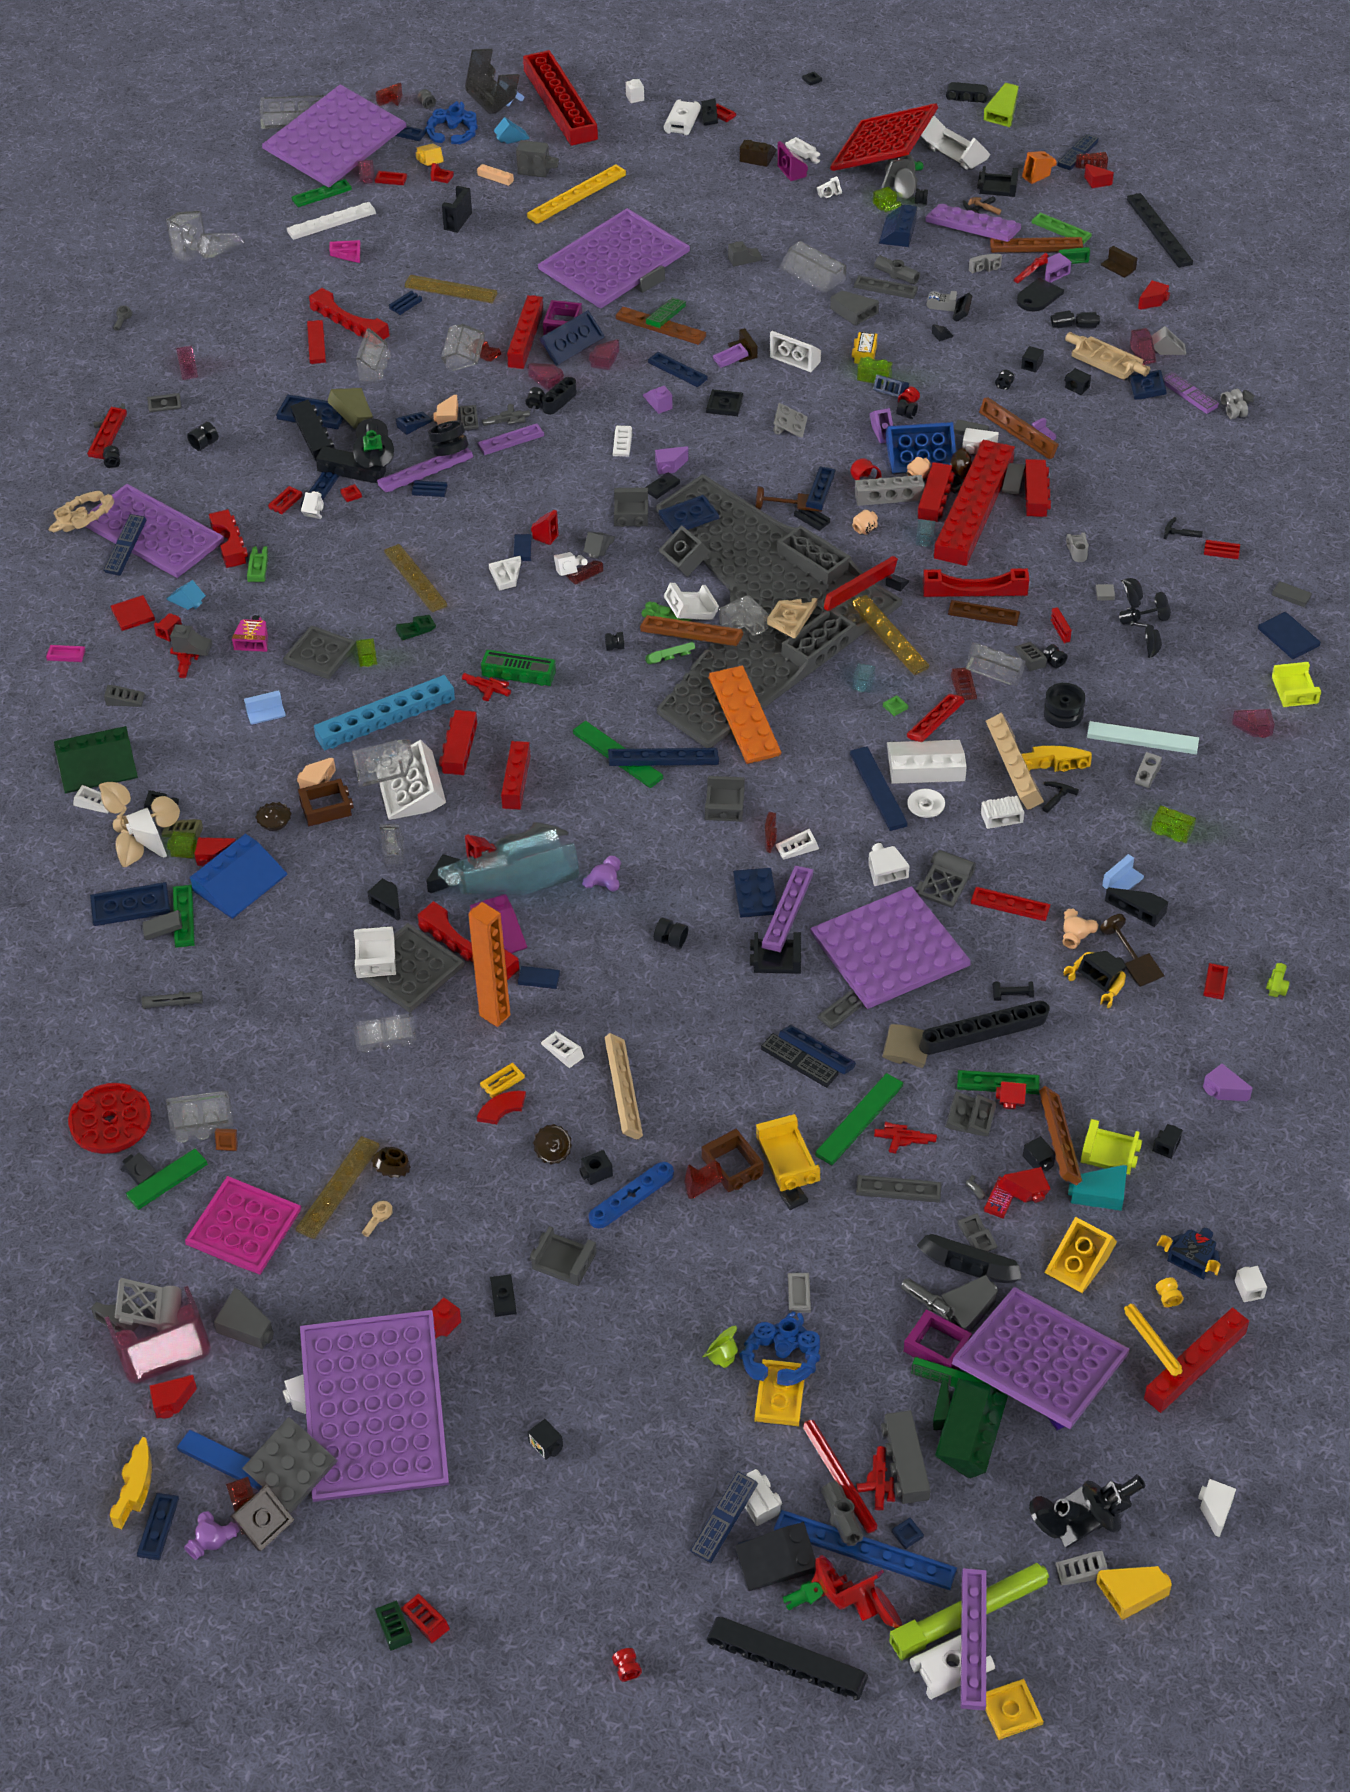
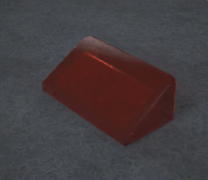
M593 560L587 563V565L577 568L576 573L565 576L576 585L603 572V563Z

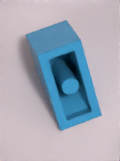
M505 117L494 129L497 135L496 138L502 143L509 144L530 138L524 129Z
M191 580L176 589L166 599L189 610L192 607L194 609L199 607L203 603L201 600L206 595Z

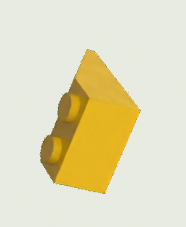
M1075 1217L1044 1273L1083 1293L1108 1260L1117 1241L1108 1233Z

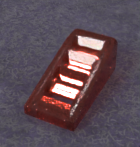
M1106 152L1080 154L1076 157L1075 167L1085 169L1086 164H1090L1107 170L1108 156Z
M970 667L952 669L951 679L956 694L964 697V700L977 699Z

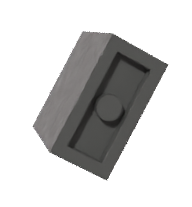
M614 488V526H648V488Z
M708 776L705 820L742 822L745 790L744 777Z
M549 1226L546 1233L543 1232L541 1234L537 1249L534 1248L531 1252L530 1261L532 1269L579 1286L597 1253L596 1242L588 1240L585 1245L554 1234V1228Z

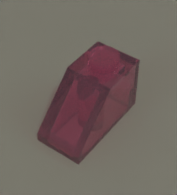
M373 160L358 161L360 182H364V184L372 183V180H375Z
M615 339L597 345L589 356L591 367L610 370L620 352L619 340Z
M192 346L176 348L182 380L197 378L198 373Z
M528 364L529 377L547 391L551 390L563 379V371L553 364Z
M1270 709L1234 711L1232 719L1233 726L1253 737L1266 738L1273 734L1275 724Z

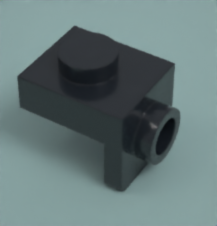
M140 1152L135 1156L130 1154L122 1161L124 1165L120 1169L122 1172L126 1171L138 1185L156 1171Z

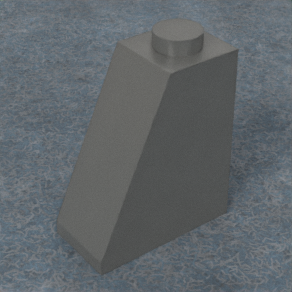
M842 290L831 296L830 309L856 326L879 313V301Z
M985 1275L941 1295L945 1303L955 1308V1314L949 1321L971 1332L995 1304L998 1289L993 1281L990 1282Z
M234 1288L214 1321L216 1332L263 1349L266 1343L269 1344L273 1339L274 1332L271 1321L239 1289Z

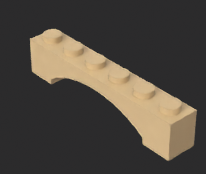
M1002 712L986 720L1019 798L1026 809H1032L1043 803L1042 795L1030 774L1016 743L1014 733Z

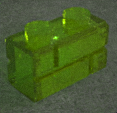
M861 357L858 364L857 381L875 383L877 374L891 378L893 362H888L884 359L875 360L870 357Z
M1160 805L1152 820L1151 831L1158 835L1168 836L1177 842L1187 843L1194 830L1196 818Z

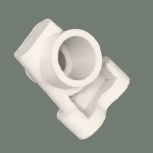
M837 176L817 187L820 198H829L833 194H842Z

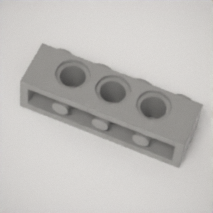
M922 475L855 480L857 506L920 501L924 491Z

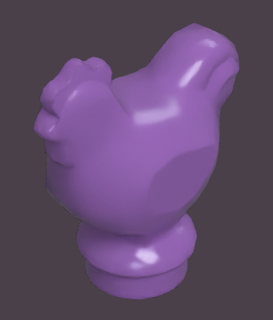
M608 856L603 864L595 866L590 875L583 879L582 885L585 888L599 885L606 887L612 892L618 890L620 884L619 880H617L616 872L620 869L621 861L615 856Z
M209 1511L202 1512L198 1516L199 1524L195 1530L196 1538L188 1540L184 1549L193 1559L197 1560L200 1556H204V1550H217L227 1540L237 1537L240 1529L236 1523L232 1522L229 1525L220 1526L214 1522V1517Z

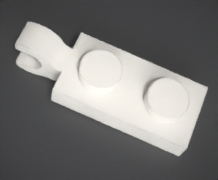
M795 137L785 143L789 149L804 159L810 158L815 164L820 162L817 159L820 153L816 151V148Z

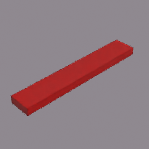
M892 556L826 594L824 609L830 611L893 574L898 558Z

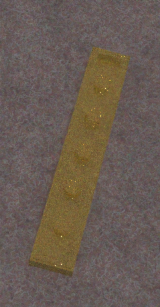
M410 275L405 283V288L493 303L497 296V290Z
M400 544L384 550L390 561L431 612L447 607V602Z
M867 594L852 601L851 605L914 676L929 668V664Z
M363 1136L360 1137L296 1227V1232L312 1239L316 1238L380 1147L379 1143Z

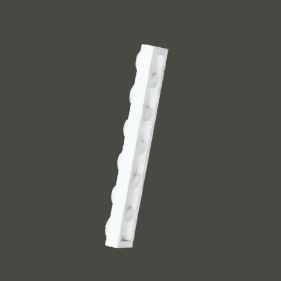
M370 202L362 203L355 207H349L342 211L293 225L287 228V232L294 240L376 214V211Z

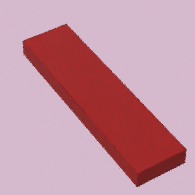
M323 320L307 321L310 364L326 363Z
M116 407L109 409L87 453L88 457L104 459L103 450L105 447L112 445L127 415L126 409Z
M948 694L907 733V737L914 741L923 742L965 702L964 697Z
M980 887L975 888L971 899V904L1045 922L1051 906L1048 903Z

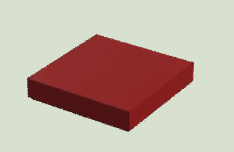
M144 595L110 606L122 631L155 621L154 614Z

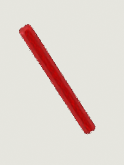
M814 1420L806 1421L803 1424V1429L834 1480L842 1486L847 1499L853 1502L855 1515L867 1533L877 1530L876 1521Z

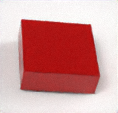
M356 484L340 489V493L346 502L362 498V493Z

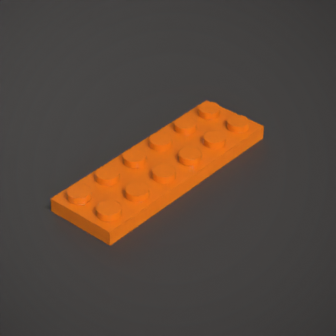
M743 665L709 673V680L746 764L780 756L781 750Z

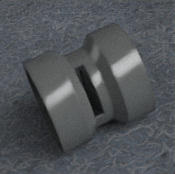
M423 89L418 93L417 98L424 108L428 109L435 106L436 99L429 90Z

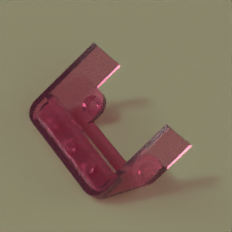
M188 1286L184 1287L188 1305L179 1309L177 1313L179 1324L137 1340L135 1333L131 1330H122L115 1333L109 1316L105 1317L110 1337L129 1382L141 1383L204 1358L210 1353V1342Z

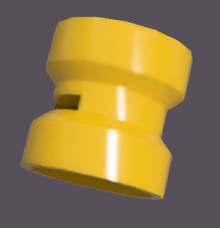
M1165 1278L1156 1284V1290L1162 1296L1161 1301L1166 1308L1177 1306L1184 1300L1181 1291L1177 1289L1178 1284L1175 1278Z

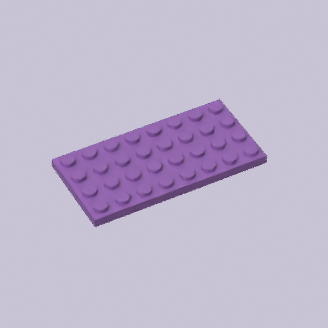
M128 484L112 494L114 504L107 514L104 513L99 519L85 526L116 544L129 515L144 516L147 521L132 553L176 578L180 577L224 542V536ZM100 503L98 506H96V507H95L94 509H92L91 511H94V512H95L96 510H98V509H99V506H101L102 503Z

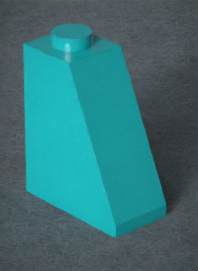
M1127 1165L1082 1173V1181L1078 1185L1069 1183L1068 1195L1072 1196L1071 1203L1122 1211Z

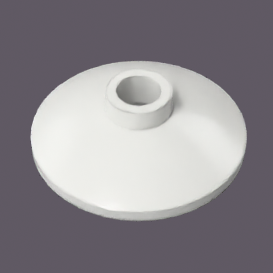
M920 789L909 796L908 808L919 817H935L944 810L945 800L935 790Z

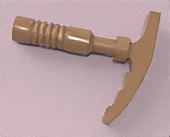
M980 197L970 198L968 205H979L983 209L1000 215L1002 211L992 205L980 202L982 199Z

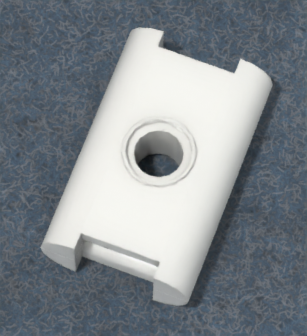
M681 99L677 100L664 124L665 132L668 134L674 132L684 134V136L688 135L701 110V105L697 101L693 103L684 102Z
M961 1635L910 1659L913 1672L919 1671L927 1684L926 1694L931 1700L961 1686ZM991 1655L986 1657V1673L995 1669ZM953 1661L958 1666L951 1667L947 1664V1662Z

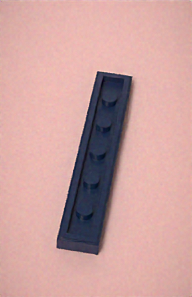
M868 746L850 750V755L889 831L907 827L908 822Z
M717 748L608 749L609 766L719 765Z

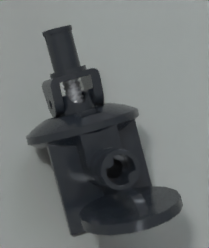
M1137 1474L1124 1484L1110 1481L1103 1488L1095 1482L1087 1480L1082 1487L1067 1497L1058 1499L1055 1504L1045 1497L1036 1496L1030 1501L1029 1509L1037 1526L1048 1536L1055 1539L1061 1538L1065 1548L1101 1527L1110 1532L1117 1533L1121 1529L1119 1513L1132 1506L1130 1496L1145 1488L1146 1485L1144 1480Z

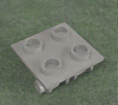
M778 403L773 431L779 435L783 430H786L798 437H803L807 416Z

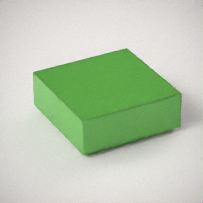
M897 695L883 702V707L893 716L908 709V705Z

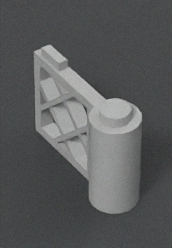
M120 1278L118 1281L115 1318L119 1319L120 1323L132 1325L133 1322L156 1327L163 1335H173L179 1330L182 1290L176 1286L158 1287ZM124 1286L131 1287L135 1294L129 1297L124 1291ZM146 1291L155 1293V1299L150 1302L143 1293ZM139 1297L145 1305L138 1308L132 1300ZM127 1303L134 1312L131 1314L121 1312L122 1306ZM148 1308L153 1314V1319L146 1318L142 1311Z

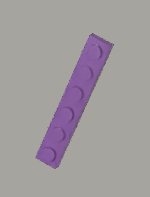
M466 448L455 454L436 456L377 480L378 486L384 492H391L396 488L414 482V480H421L428 475L436 474L443 469L466 462L468 459L473 458L472 451Z
M799 866L794 867L762 941V948L781 952L812 879L813 869Z
M965 1568L962 1570L961 1709L984 1711L986 1709V1570Z

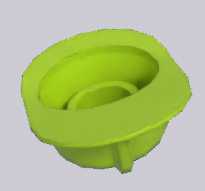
M731 1326L723 1331L702 1357L707 1356L716 1366L720 1365L723 1368H727L734 1361L735 1355L738 1352L733 1338L737 1326Z

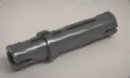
M179 991L178 994L142 996V1008L176 1005L185 1007L187 1004H202L203 994L202 991L189 993Z
M906 1278L902 1282V1290L924 1303L930 1311L937 1312L946 1320L954 1316L955 1308L945 1303L939 1295H933L911 1278Z

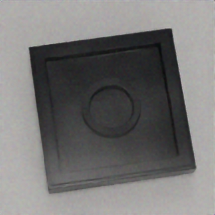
M712 389L706 413L738 417L744 393Z

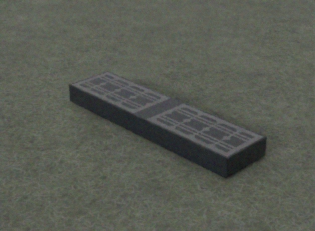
M774 1033L761 1045L762 1051L826 1088L838 1076L837 1070L781 1039Z

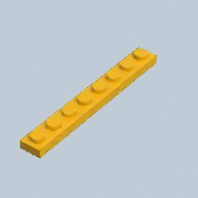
M615 164L527 212V218L538 224L626 176V170Z

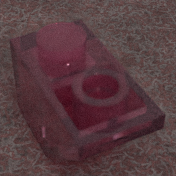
M1148 329L1131 330L1130 347L1135 356L1143 359V365L1155 363L1156 357L1153 340Z

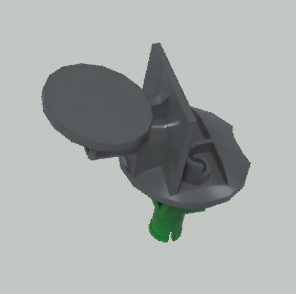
M910 153L906 156L888 159L885 166L886 176L881 188L894 187L896 194L900 198H911L917 188L918 179L915 176V171L923 170V163L921 161L915 162Z

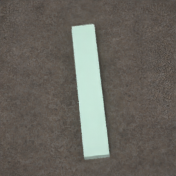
M1093 721L1089 723L1087 738L1190 754H1197L1199 737Z

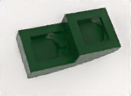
M430 615L413 617V622L396 624V632L402 641L428 633L436 628V624Z

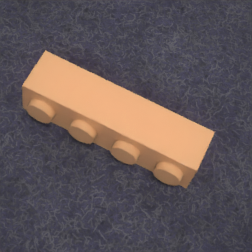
M485 164L477 168L478 176L508 186L514 181L513 174Z

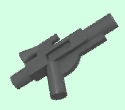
M508 404L507 411L501 412L500 415L483 419L482 424L487 426L507 422L508 425L526 423L525 417L530 416V411L521 412L520 410L514 412V405Z

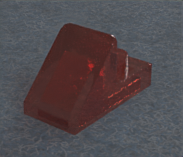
M397 83L377 91V104L381 106L392 101L398 106L403 96L402 84Z
M714 1160L699 1170L690 1164L688 1165L684 1182L689 1199L695 1198L724 1180L719 1162Z

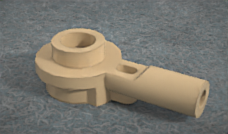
M379 1201L373 1205V1217L362 1231L364 1236L369 1237L379 1222H383L392 1215L393 1208L389 1202Z

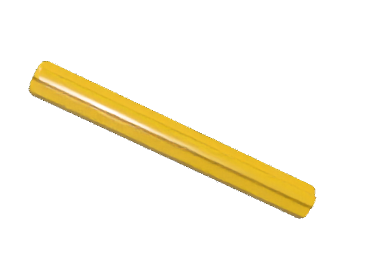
M1134 1304L1125 1306L1126 1316L1171 1375L1177 1376L1183 1372L1182 1366Z

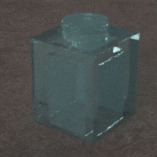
M918 520L916 545L933 546L935 521Z
M857 664L853 676V690L870 693L875 679V666Z

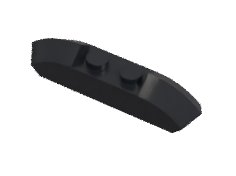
M935 1234L926 1235L917 1244L925 1256L944 1267L978 1278L986 1275L990 1281L997 1283H1013L1021 1279L1019 1265L1013 1259Z

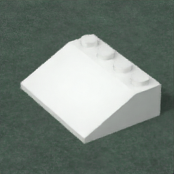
M421 740L375 767L389 820L428 813L446 803L433 752Z
M960 740L887 742L891 784L965 781L966 760Z

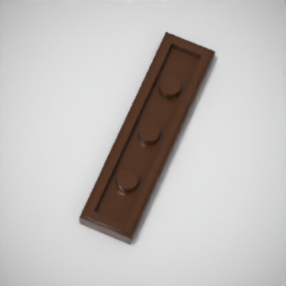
M951 600L948 615L1017 626L1020 611Z

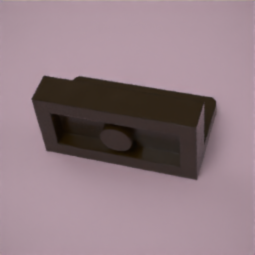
M1112 246L1109 248L1108 259L1102 262L1101 266L1125 278L1136 270L1138 258Z
M745 328L740 329L739 340L729 342L728 346L731 348L741 343L748 351V356L739 360V362L758 358V346Z

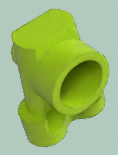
M1283 963L1276 964L1271 978L1267 981L1266 989L1269 990V996L1278 997V995L1286 996L1290 982L1283 979L1287 968Z

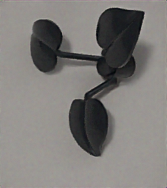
M1134 578L1123 579L1121 582L1125 587L1129 604L1132 607L1120 612V622L1123 625L1130 624L1131 626L1146 627L1145 636L1148 658H1151L1161 649L1160 633L1157 629H1154L1153 625L1139 623L1138 620H1140L1143 614L1157 611L1159 620L1167 621L1171 615L1167 596L1163 592L1156 593L1154 599L1156 608L1140 612L1135 608L1141 605L1140 600L1143 598L1141 584Z

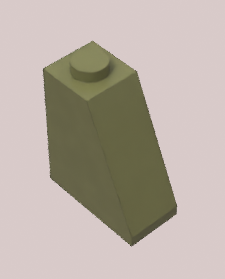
M362 388L330 390L328 403L354 429L363 420L373 418Z

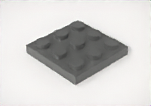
M311 625L283 660L287 665L329 680L354 651L357 643L354 640Z
M288 1417L242 1469L261 1486L267 1485L282 1505L292 1513L338 1460L295 1421Z

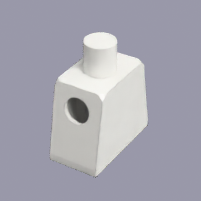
M877 843L872 847L873 851L869 853L868 864L874 886L909 878V864L894 846L884 848L881 843Z

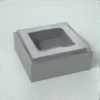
M1113 584L1096 585L1097 601L1115 600Z

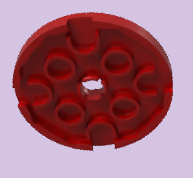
M107 1083L91 1088L83 1093V1097L77 1103L74 1102L69 1112L68 1125L73 1139L79 1146L90 1152L110 1154L128 1149L140 1141L150 1127L152 1113L148 1099L141 1091L139 1092L131 1088V1085ZM108 1116H115L111 1122L105 1120Z

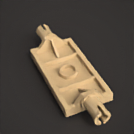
M1072 332L1066 335L1065 340L1076 345V348L1072 351V357L1120 379L1125 380L1133 372L1146 377L1150 372V367L1143 365V359L1094 337L1078 336Z

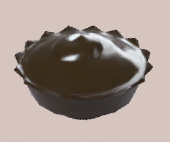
M961 447L952 455L950 465H952V471L957 477L965 479L972 461L969 452Z
M272 802L260 807L256 812L255 818L257 823L264 829L277 831L288 824L292 813L286 804Z
M555 1124L546 1125L535 1134L533 1142L534 1151L537 1153V1157L542 1159L544 1163L548 1162L551 1165L554 1163L559 1164L561 1161L566 1160V1157L570 1154L572 1138L562 1126Z
M385 1147L373 1155L371 1160L373 1167L376 1168L377 1172L382 1173L383 1176L400 1178L401 1176L405 1177L406 1173H410L409 1169L411 1166L408 1156L399 1148Z

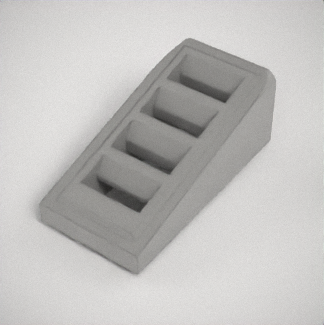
M1096 1551L1055 1563L1061 1586L1094 1581L1097 1579L1099 1571L1108 1570L1103 1551ZM1094 1563L1098 1564V1569H1095ZM1084 1564H1088L1089 1571L1086 1572ZM1078 1565L1080 1574H1076L1074 1566ZM1065 1567H1069L1070 1577H1067Z

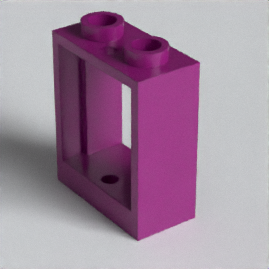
M551 300L543 321L544 335L568 322L553 320L555 315L575 318L582 314V303Z
M926 1309L904 1341L903 1352L914 1358L918 1357L959 1370V1367L952 1364L953 1358L972 1337V1333ZM930 1327L960 1341L949 1359L920 1344Z

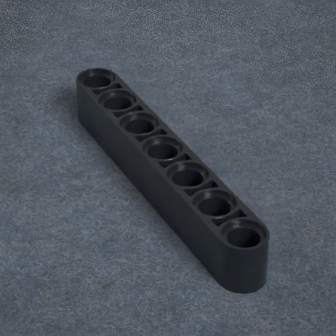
M1034 1001L928 1028L922 1034L919 1048L924 1054L930 1055L1041 1026L1047 1020L1050 1007L1044 1001Z
M724 1617L715 1618L706 1639L712 1646L716 1644L720 1646V1649L736 1654L737 1652L742 1654L741 1657L756 1663L758 1661L763 1662L764 1666L777 1671L781 1669L786 1671L785 1674L801 1680L802 1678L807 1679L808 1683L821 1688L828 1687L831 1689L830 1691L845 1697L847 1695L851 1696L856 1701L860 1699L868 1680V1675L858 1668Z

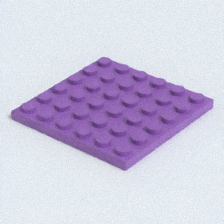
M912 886L810 928L811 934L867 1009L970 966L971 962Z
M1014 1287L955 1355L952 1364L1071 1429L1127 1357L1130 1349Z

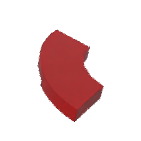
M510 1091L490 1099L479 1111L477 1122L497 1125L500 1118L513 1111H522L526 1091Z

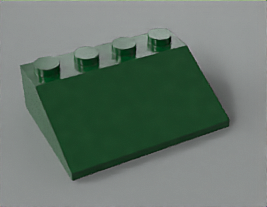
M126 726L54 741L65 793L78 791L82 785L93 788L105 782L117 783L138 778Z

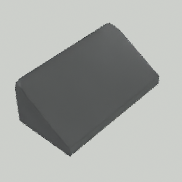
M179 393L147 397L149 412L181 409Z

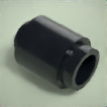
M1070 310L1056 312L1054 315H1051L1053 328L1069 327L1075 322L1074 313H1071Z
M1081 312L1076 315L1077 327L1096 328L1100 323V316L1096 312Z

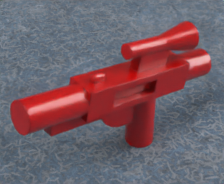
M1044 253L1041 257L1036 258L1033 263L1014 279V282H1021L1038 267L1047 264L1049 255Z
M173 647L170 649V654L177 655V659L180 662L178 667L179 677L186 678L192 657L198 660L199 655L173 652Z
M467 673L462 675V679L467 684L478 687L479 691L484 693L482 698L484 701H489L493 692L507 697L511 694V690L507 689L509 682L500 681L492 677L487 680Z
M886 1121L884 1129H875L874 1137L892 1139L889 1152L895 1154L899 1146H908L911 1143L928 1144V1142H936L937 1134L903 1130L907 1129V1125L893 1124Z
M878 1446L877 1455H873V1470L867 1475V1482L856 1484L858 1493L875 1491V1510L881 1511L884 1510L885 1493H888L887 1502L896 1501L894 1477H890L889 1481H885L887 1468L885 1467L886 1447Z

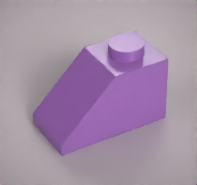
M1061 253L1049 257L1045 281L1051 283L1070 274L1071 261Z
M665 386L643 394V397L658 414L672 409V394Z
M890 408L869 413L872 429L880 444L886 443L887 426H893Z
M688 446L655 450L658 474L675 473L688 461Z
M1220 1064L1207 1074L1203 1084L1206 1093L1218 1100L1248 1101L1253 1089L1224 1064Z

